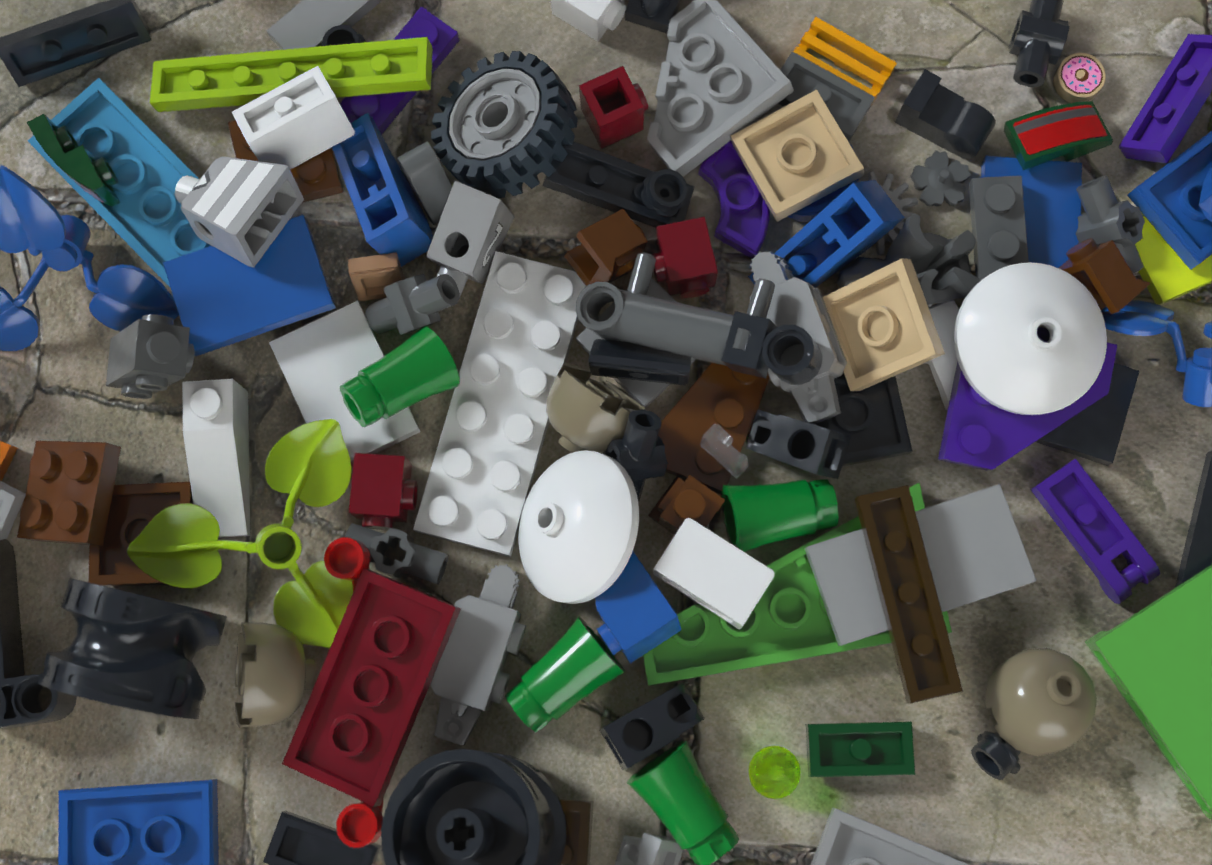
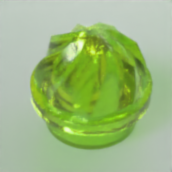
M767 746L757 751L749 763L748 775L753 788L759 794L767 798L779 799L788 796L796 789L801 771L797 758L789 750L780 746Z

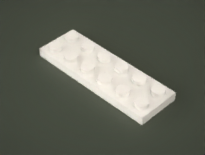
M495 251L459 372L460 384L454 389L414 524V531L511 557L519 530L521 513L531 488L549 424V418L546 413L547 396L563 363L566 364L578 322L576 300L580 292L587 287L575 271Z

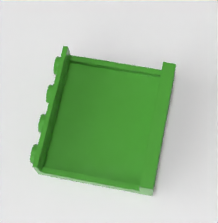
M1210 565L1111 630L1100 631L1086 640L1085 643L1205 816L1212 820V565Z

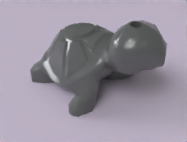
M914 214L905 220L899 234L888 249L885 260L858 257L840 270L836 283L840 289L901 258L911 259L928 307L934 303L966 298L972 288L981 281L971 274L968 255L974 249L975 237L969 230L953 239H947L928 232L922 233L920 228L921 217Z

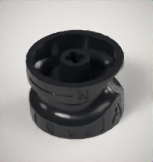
M69 578L61 608L72 613L77 622V636L72 644L64 650L47 652L43 664L45 668L40 674L38 684L73 696L128 709L177 718L198 719L201 711L200 703L204 700L206 688L191 661L196 652L204 647L218 646L220 644L227 616Z
M469 749L443 751L429 756L415 765L400 780L391 794L384 812L381 829L382 854L385 865H560L565 853L567 839L566 816L562 809L560 798L553 785L541 771L528 762L511 755Z

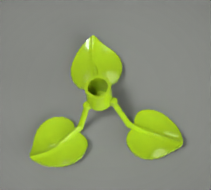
M324 419L303 424L284 435L270 450L265 464L266 481L275 491L287 493L289 496L286 501L281 524H271L264 527L257 535L255 542L218 540L220 528L214 515L199 505L181 503L172 505L158 513L128 546V556L144 573L162 583L179 588H196L210 583L221 573L222 559L218 550L257 553L262 562L273 569L288 568L295 580L283 584L275 595L273 614L277 625L292 631L302 644L330 648L353 594L352 580H344L332 576L327 571L324 560L315 562L303 574L296 563L301 554V541L291 527L294 523L293 517L298 498L310 507H324L337 501L348 488L352 471L351 460L343 440L339 422L334 419Z

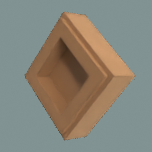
M397 252L348 259L349 275L359 301L386 298L384 288L405 279Z

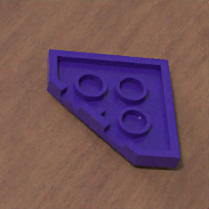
M1043 327L1037 328L1038 338L1042 342L1047 343L1050 337L1048 329ZM1107 342L1102 369L1093 385L1080 399L1063 409L1041 415H1020L992 405L971 387L957 361L938 460L985 471L998 467L1109 393L1118 345Z

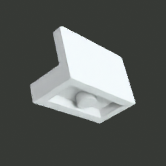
M318 66L232 111L243 136L257 159L261 162L283 164L288 166L290 170L350 138L355 133Z
M687 518L654 567L653 575L740 630L772 581L774 571L693 519Z

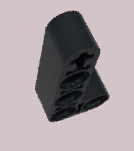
M7 539L0 540V729L55 722L66 718L73 711L77 696L50 689L52 701L45 711L39 707L38 694L44 686L38 684L40 675L25 676L15 552Z

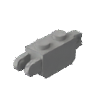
M759 251L754 259H751L752 264L750 266H752L751 271L754 272L753 279L754 281L766 279L775 284L767 318L776 327L790 324L804 328L817 343L822 354V366L818 374L810 382L802 385H790L781 381L769 368L768 374L776 387L781 385L782 390L793 393L808 423L815 424L835 417L841 411L834 379L842 375L847 362L821 291L808 282L793 277L792 271L788 269L789 265L786 264L787 261L772 251ZM800 344L788 346L781 356L782 365L793 366L800 362L804 355V346Z
M508 564L495 565V568H490L489 578L485 579L479 598L468 595L456 601L455 606L461 608V611L430 684L435 695L441 696L434 736L455 744L466 745L482 712L490 711L492 702L501 704L510 678V674L503 672L508 654L510 652L517 655L525 634L526 625L519 623L521 613L513 609L518 594L516 589L520 587L518 585L520 582L518 580L519 575L508 567Z

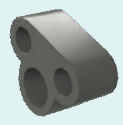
M427 141L397 157L411 189L420 201L431 223L435 225L439 223L452 185L438 157Z

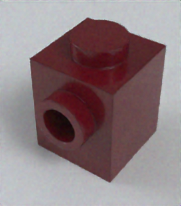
M624 66L579 85L581 110L601 149L644 130V111L648 110V103L638 83L632 84Z
M705 216L657 226L656 245L658 253L651 254L656 258L654 267L656 282L665 281L667 292L670 296L680 294L681 298H694L709 292V287L716 285L718 270Z
M354 454L349 514L358 520H363V527L389 530L393 527V522L407 523L408 510L416 509L418 497L417 480H411L412 464L405 456Z

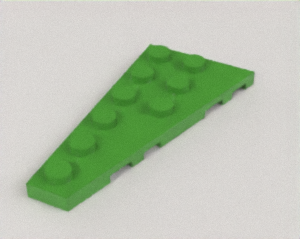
M919 482L909 488L915 511L925 508ZM859 516L766 565L774 571V577L740 630L699 603L676 614L682 630L643 655L648 686L890 644L891 639L887 630L838 646L805 552L807 546L862 529ZM942 612L947 633H951L948 612Z

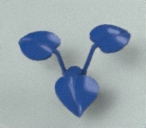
M4 165L0 166V250L8 253H20L28 249L29 253L33 256H37L42 252L43 257L27 284L15 299L0 286V351L22 350L34 343L38 337L39 320L31 310L22 305L27 302L49 267L57 271H69L82 264L86 287L91 292L96 293L89 305L91 314L99 322L116 331L121 332L138 319H142L144 315H162L173 320L179 316L174 297L156 277L141 268L124 264L111 266L102 271L98 281H96L92 268L94 255L86 251L90 239V229L87 224L75 216H60L54 206L36 188Z
M1131 300L1124 308L1114 314H1111L1106 306L1101 310L1107 330L1133 336H1152L1164 332L1169 333L1172 337L1177 356L1176 371L1185 372L1182 399L1191 405L1212 407V348H1198L1194 350L1192 357L1187 358L1180 327L1176 322L1171 321L1174 318V311L1155 303L1140 300ZM1212 321L1205 324L1203 331L1204 335L1212 339Z

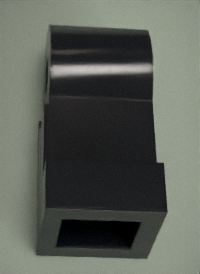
M924 69L904 101L895 123L957 156L974 158L996 124L994 116L981 105L965 101L962 96L940 85L939 83L942 78Z
M757 409L746 448L808 472L838 479L852 436L784 415H775Z
M682 683L601 728L599 731L621 769L626 770L680 737V734L705 718L687 687Z

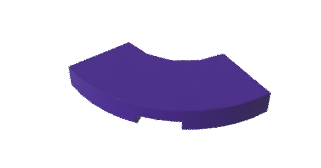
M730 140L703 161L699 167L698 175L712 186L720 202V219L714 237L749 258L754 259L759 251H761L766 237L770 209Z

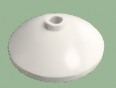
M1030 262L1003 267L983 278L972 288L964 299L956 318L954 346L964 377L982 398L992 405L1011 413L1041 415L1071 405L1090 389L1104 363L1107 335L1101 310L1092 294L1080 281L1059 268ZM1039 325L1046 327L1049 331L1050 337L1047 343L1042 342L1037 336Z
M595 451L573 452L550 465L530 490L520 517L519 550L523 568L528 579L535 589L545 597L568 604L592 600L605 592L617 580L628 563L638 533L639 505L634 484L625 468L619 462Z

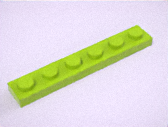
M428 37L154 61L149 103L157 112L241 106L316 66L320 68L336 98L431 90L433 47Z

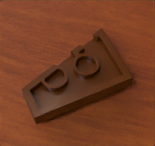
M712 362L661 421L659 437L665 444V455L668 462L666 472L685 480L691 475L709 489L722 494V487L729 483L770 379L769 374L767 373L765 379L732 371L728 366Z

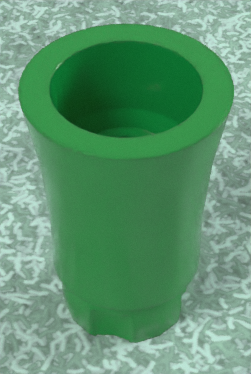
M423 326L403 344L378 361L358 371V376L344 382L339 390L352 417L362 427H367L381 418L388 419L403 409L428 397L458 387L460 377L456 364L443 341L432 329Z
M803 479L777 484L753 486L724 485L722 487V498L725 499L722 511L729 543L743 552L781 540L811 535L816 530L829 529L838 525L837 497L834 487L829 483L828 479L810 482Z
M578 617L563 637L534 666L521 676L522 681L515 685L505 697L525 725L537 733L553 718L558 720L582 699L600 686L623 674L625 670L594 630L581 617Z
M687 740L673 745L653 758L627 781V784L649 805L666 826L682 850L686 849L697 865H710L738 843L739 837L727 821L728 814L715 797L699 769Z

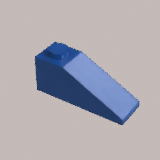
M366 113L350 123L355 131L354 135L333 146L332 149L367 243L380 255L397 252L402 267L429 250L433 234L423 209L375 121L369 113Z
M876 180L854 182L774 254L787 261L786 264L789 265L788 269L792 271L793 277L808 282L816 288L867 251L905 217ZM753 272V273L750 274L748 277H749V279L752 281V283L755 285V281H754V279H753V275H754V272Z
M632 551L628 563L617 580L605 592L595 597L596 609L604 623L596 630L612 655L622 651L630 664L682 630L678 616L634 551Z

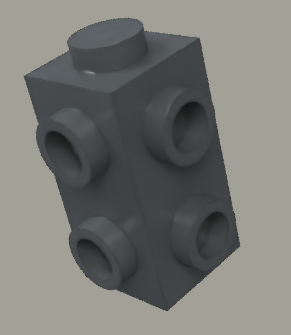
M144 315L142 319H138L110 339L106 386L121 388V395L125 397L148 399L152 398V393L167 390L168 386L185 378L186 373H189L193 366L195 354L194 345L189 343L190 328L173 325L174 320L172 318L162 315Z

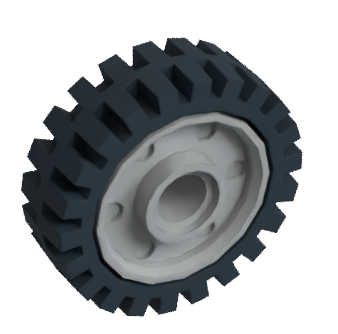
M512 51L510 58L504 52L494 54L493 64L485 57L477 61L479 70L475 73L470 67L465 69L461 73L465 81L459 84L453 80L447 88L452 94L451 98L441 97L438 106L443 113H434L432 123L437 128L431 130V139L436 144L433 148L442 164L462 184L486 194H491L496 198H505L506 190L512 196L522 194L523 183L533 189L540 184L537 177L539 173L543 172L549 177L556 171L551 162L553 159L563 162L568 153L562 145L573 144L575 135L571 128L577 127L578 118L574 113L577 108L571 97L572 95L564 83L543 60L541 61L537 56L530 53L525 56L521 51Z

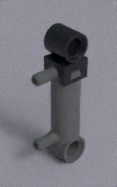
M639 253L637 254L627 291L618 289L615 285L608 282H595L585 287L576 300V313L579 321L593 333L608 341L622 340L728 366L732 371L765 379L770 368L781 381L790 385H802L810 382L818 374L822 366L820 348L804 328L790 324L776 327L767 318L775 289V284L770 280L758 279L755 281L747 313L735 311L734 315L647 296L656 258L651 254ZM609 302H615L613 315L608 320L600 322L599 312L601 308ZM794 344L803 345L804 355L801 361L793 366H783L781 356L784 350Z

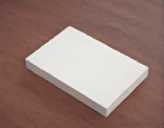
M358 300L269 342L305 422L309 423L324 419L338 421L350 456L351 465L354 464L355 453L376 454L421 432L409 407L388 419L381 418L370 426L362 427L352 417L343 401L339 390L340 386L349 379L358 376V371L385 356Z

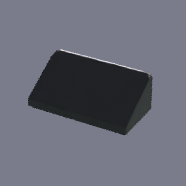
M596 339L593 342L589 354V368L593 376L684 386L689 382L691 357L630 342L608 341L605 339Z

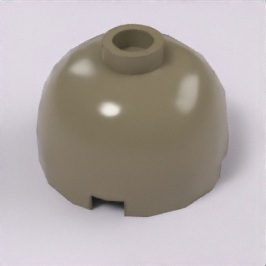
M563 363L547 396L546 413L550 424L562 435L558 442L568 451L573 453L588 450L602 454L606 451L612 440L623 439L629 414L632 411L645 410L646 408L631 395L606 380L602 384L596 380L589 379L591 376L590 371L572 364Z
M242 622V633H239L237 644L235 687H238L239 696H243V702L235 703L236 723L238 727L276 725L290 718L299 708L304 690H313L316 677L315 660L305 659L303 644L292 631L276 624Z
M1037 648L1021 651L996 667L987 681L985 703L987 709L992 708L993 716L998 723L994 728L1001 738L1018 751L1033 756H1046L1050 753H1059L1085 736L1094 722L1097 697L1093 682L1083 666L1061 652L1049 648Z

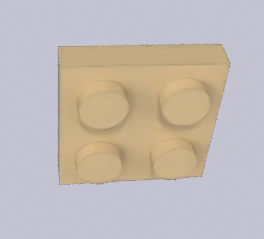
M817 89L730 136L732 145L777 222L864 176L863 165Z
M901 258L823 297L847 362L843 372L850 391H861L945 354L911 259Z

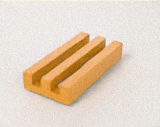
M818 17L814 18L808 32H805L799 46H796L793 51L874 96V101L897 65V62ZM809 48L833 61V64L846 72L854 73L873 84L870 89L809 54L807 51Z

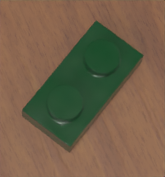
M912 722L806 724L808 777L915 775Z

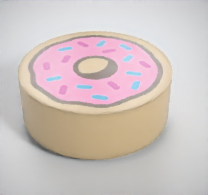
M1075 53L1069 55L1061 62L1054 74L1053 84L1057 94L1069 103L1091 101L1102 89L1106 73L1102 63L1094 56L1087 53Z

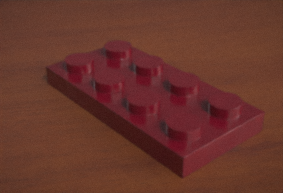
M363 568L282 765L373 807L381 805L461 608L375 571Z

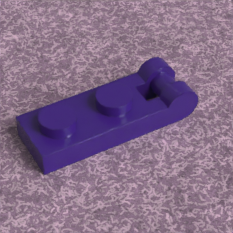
M1076 458L1030 489L1097 577L1104 593L1114 603L1120 604L1132 595L1131 589L1140 582L1148 584L1160 575L1159 567ZM1122 553L1127 560L1128 566L1119 572L1111 560Z

